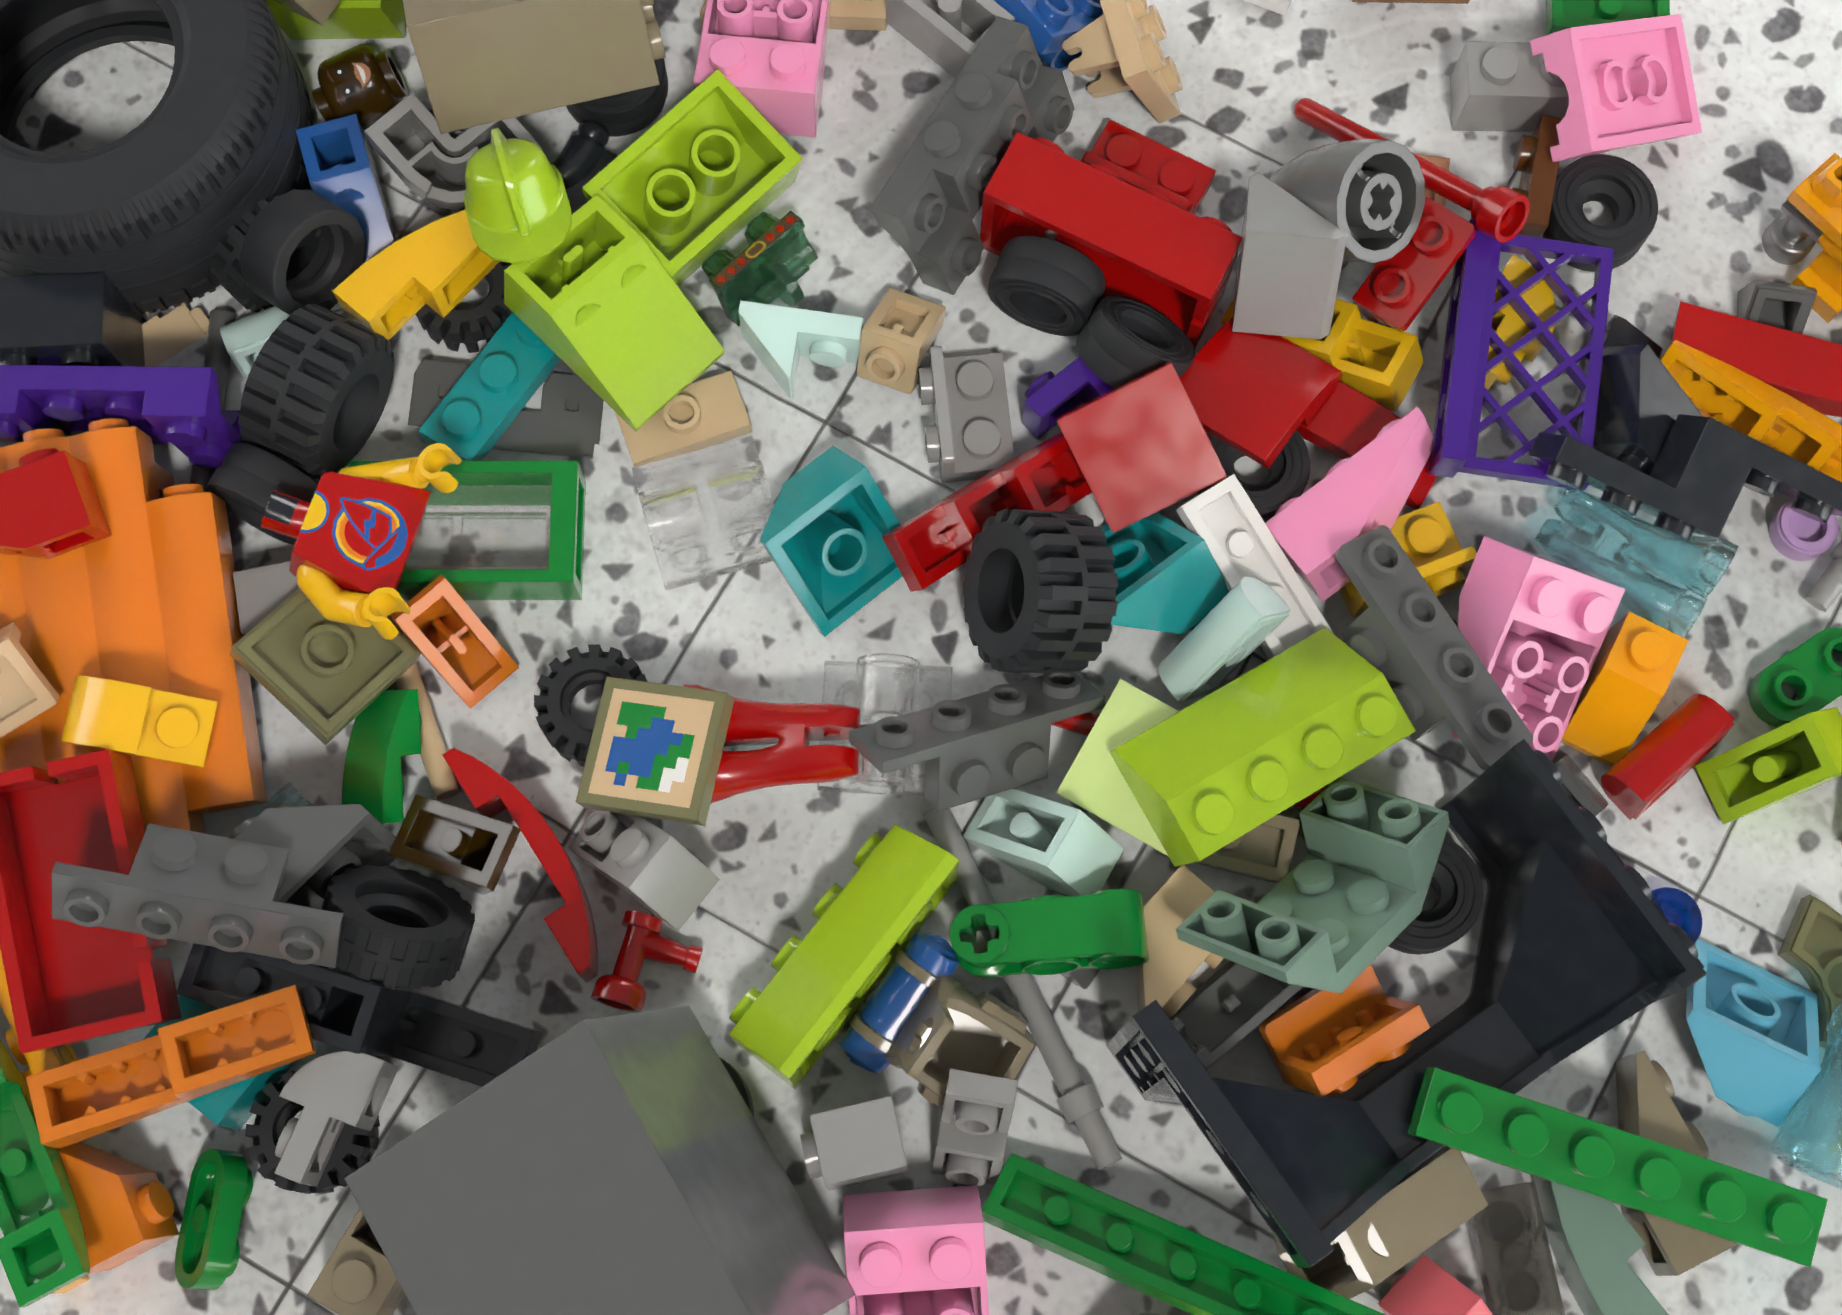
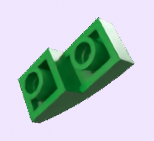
M386 689L355 718L351 730L343 772L342 805L361 804L382 824L404 821V782L401 774V756L421 754L420 730L422 719L419 711L418 689Z

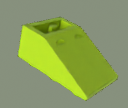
M598 194L572 214L571 229L565 241L553 252L531 262L514 263L504 270V304L635 432L725 353L721 344L643 238Z

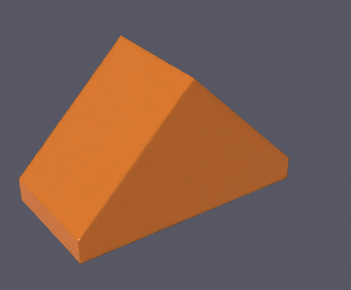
M442 574L407 602V605L412 610L410 614L395 612L391 615V618L407 639L421 652V655L470 709L519 668Z

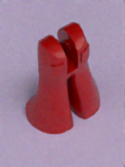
M684 684V687L715 691L700 685ZM733 697L735 700L724 747L776 745L759 750L722 751L710 804L767 787L834 782L859 774V751L857 749L840 745L809 746V741L848 740L849 731L860 728V709L832 703H770Z

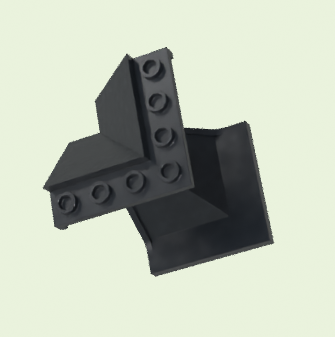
M1525 739L1508 750L1451 801L1439 808L1448 811L1450 821L1448 827L1482 870L1487 883V894L1472 984L1467 999L1462 1005L1411 1041L1410 1048L1404 1054L1395 1059L1382 1062L1360 1078L1350 1089L1334 1096H1319L1307 1092H1296L1214 1078L1207 1072L1157 1000L1133 1015L1106 1045L1145 1101L1183 1105L1298 1268H1311L1333 1252L1335 1249L1330 1244L1407 1174L1444 1147V1145L1408 1134L1427 1067L1438 1068L1516 1094L1551 1067L1640 1010L1658 1000L1685 991L1707 974L1703 969L1704 965L1698 959V951L1691 938L1679 926L1668 921L1652 900V892L1645 879L1633 867L1624 864L1609 845L1606 832L1599 820L1589 810L1580 807L1571 795H1567L1560 786L1562 784V777L1553 761L1542 751H1533Z

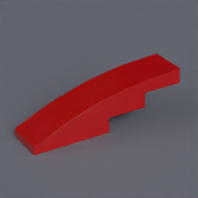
M1061 432L935 503L883 535L882 538L910 592L920 591L967 561V556L972 552V542L976 534L982 533L983 523L989 517H996L998 511L1022 509L1063 512L1092 493Z

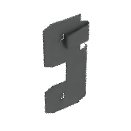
M424 359L414 372L408 425L422 427L444 399L443 397L449 393L471 364ZM552 372L543 385L540 412L521 410L492 449L593 459L594 445L600 442L604 400L578 375Z

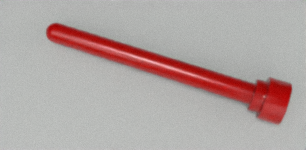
M1302 98L1294 106V115L1299 121L1339 142L1360 139L1388 140L1310 98ZM1412 152L1419 161L1425 180V188L1470 211L1471 218L1476 222V227L1481 233L1500 243H1506L1516 237L1522 230L1530 212V201L1526 196L1503 185L1496 188L1490 186L1482 189Z

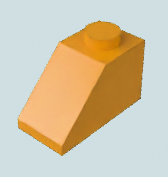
M1629 611L1607 631L1561 743L1610 767L1616 764L1627 754L1663 698L1689 640Z

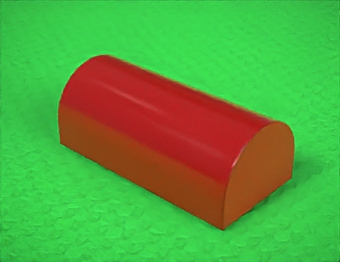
M1699 693L1692 694L1601 776L1600 782L1605 794L1629 820L1632 818L1636 820L1724 739L1734 726L1733 721L1735 718L1710 697Z

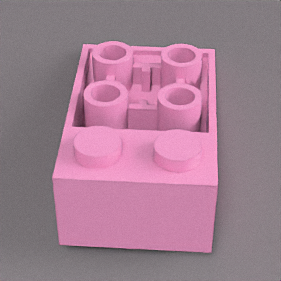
M707 0L694 76V89L719 69L779 134L816 138L823 91L831 0Z
M1484 536L1459 596L1458 629L1533 735V741L1529 746L1533 751H1542L1553 761L1625 589L1572 567ZM1452 728V736L1460 740Z
M978 1185L843 1195L847 1280L856 1294L848 1299L849 1315H989L984 1221Z

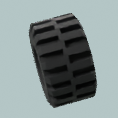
M307 304L303 309L298 308L286 320H283L260 350L249 372L239 412L242 440L246 441V444L263 449L283 459L316 480H320L324 472L338 473L363 448L382 415L393 377L394 352H392L391 342L384 336L321 305Z
M1004 509L998 511L996 517H989L983 523L982 533L976 534L972 542V552L967 556L965 582H963L965 604L963 610L965 622L969 625L971 642L973 646H978V655L984 663H991L992 669L1011 673H1072V671H1081L1087 668L1089 661H1095L1102 653V642H1108L1112 632V617L1116 616L1118 602L1115 601L1116 588H1118L1117 573H1114L1113 564L1115 558L1112 548L1106 547V535L1101 527H1094L1093 519L1087 515H1079L1078 512Z

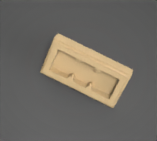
M731 370L691 383L636 432L615 412L635 471L752 432L751 422Z

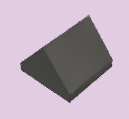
M1753 280L1738 291L1737 317L1803 334L1817 290L1813 287Z

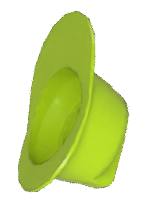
M499 128L491 129V143L473 153L466 165L464 204L471 233L480 251L493 260L511 264L531 262L553 252L565 241L571 229L572 211L563 179L555 165L550 164L546 155L536 143L527 139H506Z

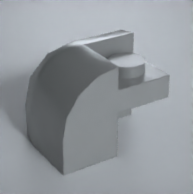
M413 92L365 130L367 142L410 190L427 203L450 210H465L464 195L467 161L473 153L491 143V129L499 128L506 139H527L536 143L543 151V148L516 117L440 134L429 96L420 102Z

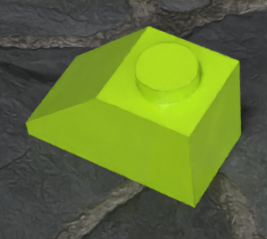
M1834 707L1808 713L1696 765L1695 768L1722 823L1732 822L1841 777L1842 716L1838 708Z

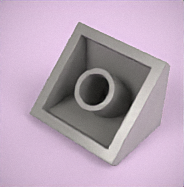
M1258 172L1249 177L1241 235L1243 240L1239 250L1236 272L1232 331L1322 339L1330 335L1347 234Z

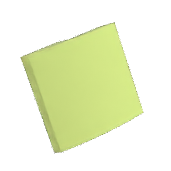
M1120 678L1056 793L1167 855L1112 758L1110 751L1179 711Z

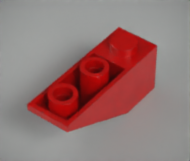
M47 448L31 452L19 459V467L0 473L1 554L50 559L112 536L86 463L65 450L59 452L56 448Z

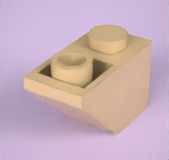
M1181 865L1144 906L1149 960L1147 963L1135 966L1138 1012L1157 1000L1167 1016L1171 1018L1196 991L1197 988L1187 979L1203 961L1214 970L1224 959L1221 956L1178 940L1176 928L1215 893L1185 865Z

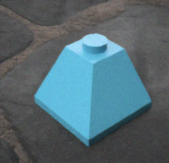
M1695 937L1693 943L1698 951V959L1704 965L1703 969L1707 974L1687 989L1686 1020L1714 1094L1740 1114L1756 1116L1779 1127L1821 1071L1817 994Z

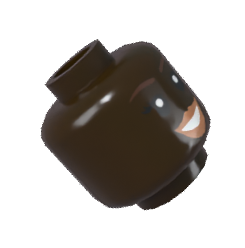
M366 44L357 45L320 63L317 72L320 87L312 90L315 104L326 122L356 114L364 132L399 104L401 98L408 95L404 80L390 54L386 50L378 53L373 47Z

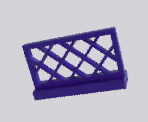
M1470 219L1469 222L1474 225L1477 233L1454 264L1433 433L1436 444L1431 452L1429 474L1454 478L1458 472L1573 489L1548 478L1545 474L1549 465L1528 456L1537 436L1528 441L1507 413L1531 397L1553 424L1543 433L1555 434L1559 431L1561 435L1569 436L1593 448L1614 249L1517 235L1506 243H1500L1481 233L1476 227V222ZM1500 251L1524 255L1538 273L1515 289L1498 269ZM1545 258L1556 260L1549 264ZM1568 262L1596 265L1593 287L1578 298L1555 272ZM1543 280L1566 306L1545 322L1539 319L1521 297ZM1497 288L1503 298L1494 304ZM1592 299L1591 312L1589 313L1584 304ZM1510 304L1531 332L1510 347H1507L1493 330L1492 319L1495 314ZM1571 313L1588 333L1587 346L1573 356L1566 352L1549 331L1550 328ZM1536 338L1559 364V366L1537 382L1514 355ZM1490 346L1497 356L1487 362ZM1583 358H1585L1584 372L1576 364ZM1504 363L1525 390L1501 407L1485 388L1486 374ZM1564 372L1582 392L1580 405L1565 416L1542 390L1543 387ZM1483 405L1490 415L1480 422ZM1579 416L1578 430L1576 431L1570 422ZM1495 422L1518 448L1516 452L1503 461L1476 457L1479 433ZM1524 456L1530 465L1516 463V461ZM1585 483L1581 491H1584L1589 484Z

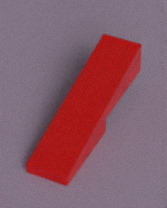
M1680 301L1670 345L1677 340L1763 381L1821 414L1842 417L1841 344Z

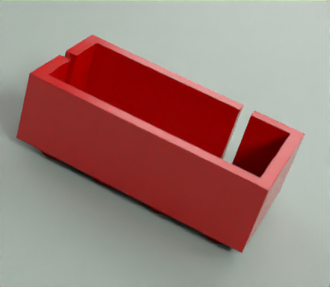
M1019 132L1014 136L983 192L980 239L984 250L1000 256L1003 247L1010 239L1018 236L1045 238L1050 229L1058 233L1054 241L1063 243L1081 252L1101 269L1106 279L1105 291L1101 300L1107 296L1117 295L1137 300L1152 307L1174 322L1190 339L1194 349L1227 288L1233 265L1243 237L1233 233L1229 226L1216 218L1208 216L1200 218L1177 207L1172 199L1161 192L1154 190L1143 191L1120 180L1115 172L1103 165H1087L1066 155L1057 144L1044 138L1032 139Z
M106 749L46 762L47 769L28 766L0 772V949L20 1054L49 1050L182 1019L171 960L156 959L155 948L168 946L166 939H153L144 934L98 926L85 927L70 921L52 918L51 872L56 862L126 875L130 873L145 834L130 755ZM57 778L66 780V782L58 783Z

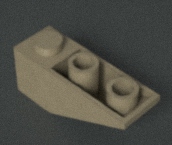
M1645 1050L1616 1060L1618 1129L1703 1158H1708L1709 1150L1701 1133L1691 1122H1684L1671 1099L1675 1091L1665 1069L1657 1061H1650ZM1622 1205L1623 1216L1646 1243L1641 1249L1656 1276H1679L1738 1245L1737 1243Z
M1446 1146L1407 1174L1330 1244L1335 1250L1311 1268H1298L1274 1233L1273 1236L1279 1256L1288 1273L1351 1299L1381 1283L1488 1206V1203L1462 1153L1459 1150Z

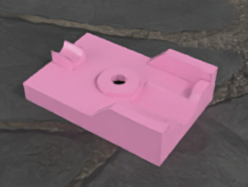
M1681 14L1572 27L1530 40L1532 55L1543 54L1546 72L1559 76L1565 83L1569 94V106L1566 115L1556 125L1560 145L1550 147L1552 162L1586 157L1617 149L1702 133Z

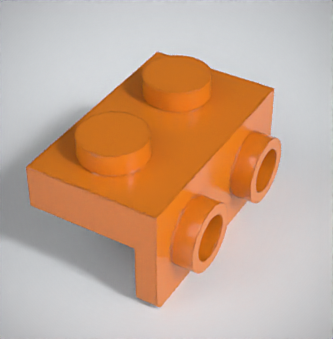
M1371 964L1341 994L1314 989L1259 1025V1031L1284 1083L1319 1096H1334L1350 1089L1357 1082L1358 1074L1377 1062H1385L1401 1056L1410 1048V1041L1430 1028L1419 1004L1385 995Z

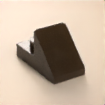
M416 794L390 849L389 855L404 863L451 878L473 891L485 895L495 890L521 829L512 824Z

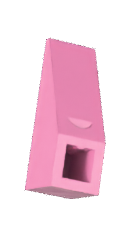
M1418 407L1402 419H1396L1384 426L1372 442L1351 458L1343 459L1333 465L1325 478L1300 497L1286 501L1277 510L1275 516L1265 523L1291 566L1322 602L1351 581L1335 558V552L1343 544L1381 525L1387 526L1391 531L1436 444L1423 412Z

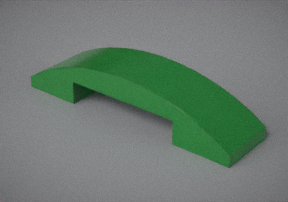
M0 1040V1228L4 1237L0 1238V1260L19 1307H27L90 1273V1266L80 1214L57 1149L41 1144L28 1086Z

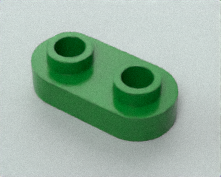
M1842 628L1822 630L1763 669L1753 678L1749 686L1748 696L1751 708L1758 718L1768 725L1780 727L1808 713L1819 711L1842 695V666L1836 664L1831 656L1832 649L1842 652ZM1782 682H1787L1794 686L1797 691L1796 700H1791L1783 694L1781 689Z
M210 1148L205 1150L195 1163L190 1177L175 1253V1274L179 1285L183 1288L216 1290L224 1283L226 1278L234 1273L240 1256V1245L237 1236L243 1206L248 1202L253 1188L252 1172L247 1167L246 1160L240 1152Z

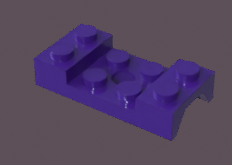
M0 365V447L24 442L23 434L28 431L60 429L64 431V437L89 432L88 424L93 421L111 418L127 420L129 427L136 426L152 438V444L171 442L189 458L192 464L204 468L217 469L222 464L223 458L235 443H246L240 435V410H221L217 373L212 367Z

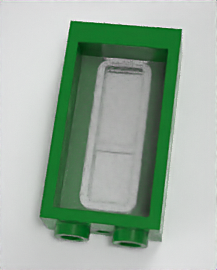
M349 461V467L382 461ZM461 461L460 464L446 465L440 471L450 473L458 481L457 488L453 492L448 494L441 493L430 483L423 489L431 492L429 501L396 590L404 600H411L441 574L463 600H582L586 481L578 461Z

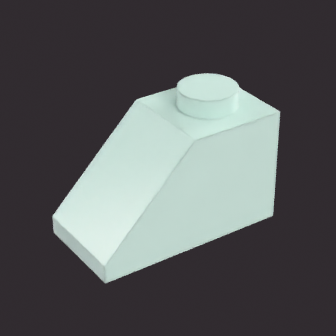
M1010 789L987 796L963 835L965 840L1043 886L1068 896L1088 895L1101 891L1124 850V847L1080 809L1017 789Z

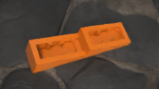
M293 985L157 1029L159 1035L27 1076L26 1080L41 1144L59 1150L316 1054L299 987Z

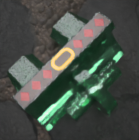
M791 210L781 219L767 212H761L747 225L744 235L749 246L735 257L726 249H718L702 263V269L714 289L727 318L738 327L740 326L738 313L740 300L771 304L779 297L787 305L795 307L804 298L803 291L797 281L810 270L809 265L818 259V256L804 233L805 225L803 220Z

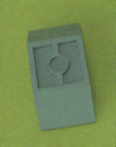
M1339 777L1299 813L1308 855L1257 904L1218 889L1176 928L1178 940L1285 983L1340 994L1421 913L1449 826L1448 811Z

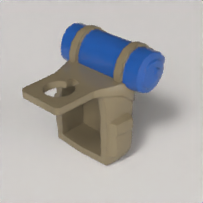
M919 930L915 932L905 948H900L894 957L895 961L861 1010L857 1011L849 1022L851 1026L839 1042L840 1046L844 1049V1053L850 1058V1062L872 1073H883L890 1064L904 1070L906 1074L919 1082L918 1092L930 1103H935L942 1109L950 1069L1014 1080L1035 1046L1033 1035L1026 1029L1027 1023L1024 1017L1011 1006L986 991L977 996L966 989L960 981L952 976L960 963L952 946L938 934L934 936L929 932L925 933Z

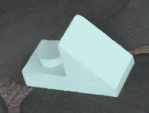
M740 300L738 313L742 337L789 398L793 399L800 356L809 357L813 362L828 367H840L845 365L846 362L858 364L863 317Z

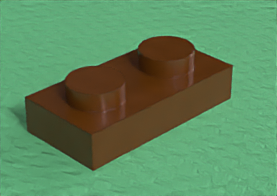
M1543 114L1532 135L1523 134L1518 143L1513 170L1522 173L1519 189L1514 187L1512 189L1526 196L1530 201L1528 219L1518 235L1541 238L1548 227L1559 161L1552 162L1550 147L1560 145L1556 125L1563 118Z

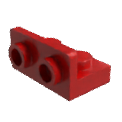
M1110 119L1092 151H1086L1080 160L1087 165H1103L1115 172L1120 180L1143 191L1154 190L1161 192L1172 199L1177 207L1194 215L1213 183L1216 173L1215 169Z
M1426 196L1419 226L1407 246L1391 259L1380 261L1376 264L1352 297L1353 302L1358 305V308L1368 321L1390 328L1393 327L1400 332L1406 331L1476 236L1477 231L1474 225Z

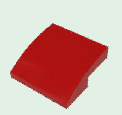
M1232 317L1196 354L1191 366L1180 377V380L1205 431L1269 469L1301 423L1306 426L1309 425L1343 374L1341 370L1281 336L1233 332Z

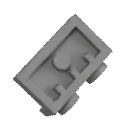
M942 346L929 347V367L918 368L921 405L933 404L935 425L924 426L928 463L939 462L941 483L976 480L1015 458L1002 353L944 358Z

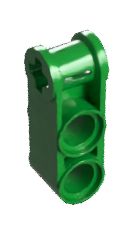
M1111 889L1070 897L1045 895L1015 902L976 904L960 911L950 925L949 938L952 948L960 960L959 964L965 972L975 977L989 978L1020 974L1056 975L1088 968L1123 969L1142 965L1149 960L1142 893L1131 889ZM989 930L992 940L988 941V952L975 953L972 943L976 942L977 931Z

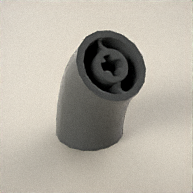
M1360 139L1313 148L1289 161L1269 178V180L1347 234L1341 270L1351 261L1376 263L1394 257L1407 246L1416 232L1425 205V180L1418 159L1405 145L1391 140Z

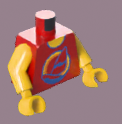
M435 443L424 448L419 457L347 467L338 473L324 472L311 503L274 490L266 506L261 527L297 539L291 554L289 571L297 578L298 587L325 619L360 627L373 626L381 637L386 640H392L398 635L399 631L387 617L394 612L410 614L412 611L396 590L429 501L431 492L423 489L430 483L441 493L448 494L453 492L457 488L458 481L450 473L440 471L446 465L460 464L462 459L447 445Z

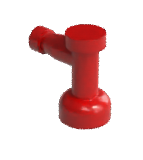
M626 910L621 924L627 929L613 973L603 975L597 979L591 998L615 1009L637 1013L642 1012L646 1000V991L637 982L645 958L662 964L683 966V970L696 973L703 948L690 945L689 948L671 938L661 936L659 934L663 925L662 920L646 913Z

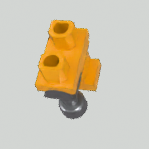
M1836 153L1831 155L1786 198L1787 200L1781 206V210L1785 214L1775 218L1762 236L1764 251L1772 260L1780 264L1792 265L1802 261L1812 250L1816 242L1824 249L1790 285L1816 288L1817 294L1812 309L1827 323L1831 322L1842 311V156L1840 157Z

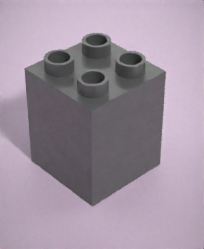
M689 1005L582 1020L344 1178L416 1315H824L856 1295Z

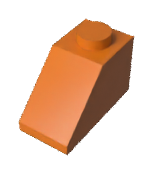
M77 1142L58 1150L80 1214L89 1257L90 1273L88 1274L112 1270L179 1235L173 1219L174 1203L167 1188L159 1182L155 1171L82 1142Z

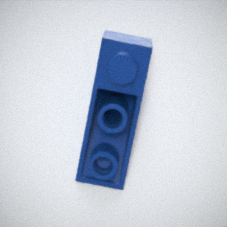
M353 114L296 130L312 190L358 219L365 235L363 263L396 242V235L370 144L367 142L357 115Z

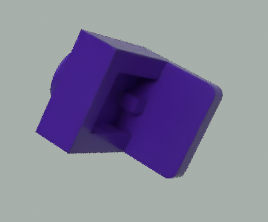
M1079 356L1057 375L1052 371H1048L1030 385L1024 394L1026 399L1021 423L1038 440L1058 424V417L1115 388L1096 376Z

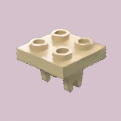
M1100 0L1104 14L1066 39L1062 44V48L1068 55L1082 52L1079 58L1069 63V70L1075 76L1085 74L1088 78L1099 74L1101 75L1099 80L1092 82L1087 88L1093 98L1133 90L1159 124L1181 115L1175 93L1183 90V85L1173 59L1170 56L1164 58L1159 41L1166 39L1167 34L1154 4L1148 6L1146 0Z

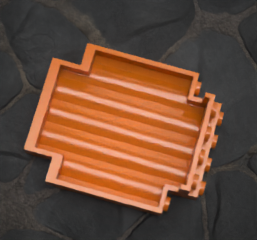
M125 419L96 420L88 424L89 432L64 437V431L60 429L28 431L23 434L24 442L0 447V473L19 467V459L31 452L47 448H56L59 452L65 450L86 463L112 536L50 559L0 553V629L12 622L15 623L22 633L19 643L59 694V700L56 705L0 738V772L28 766L47 769L46 762L103 750L61 742L75 676H89L152 687L151 689L218 702L204 767L130 755L145 831L150 823L206 834L203 819L204 813L267 803L250 674L230 655L231 647L244 635L240 629L233 577L235 566L226 502L212 492H204L203 486L200 484L175 485L173 474L155 463L152 438L136 426L129 427V423ZM57 778L58 783L66 782V780Z

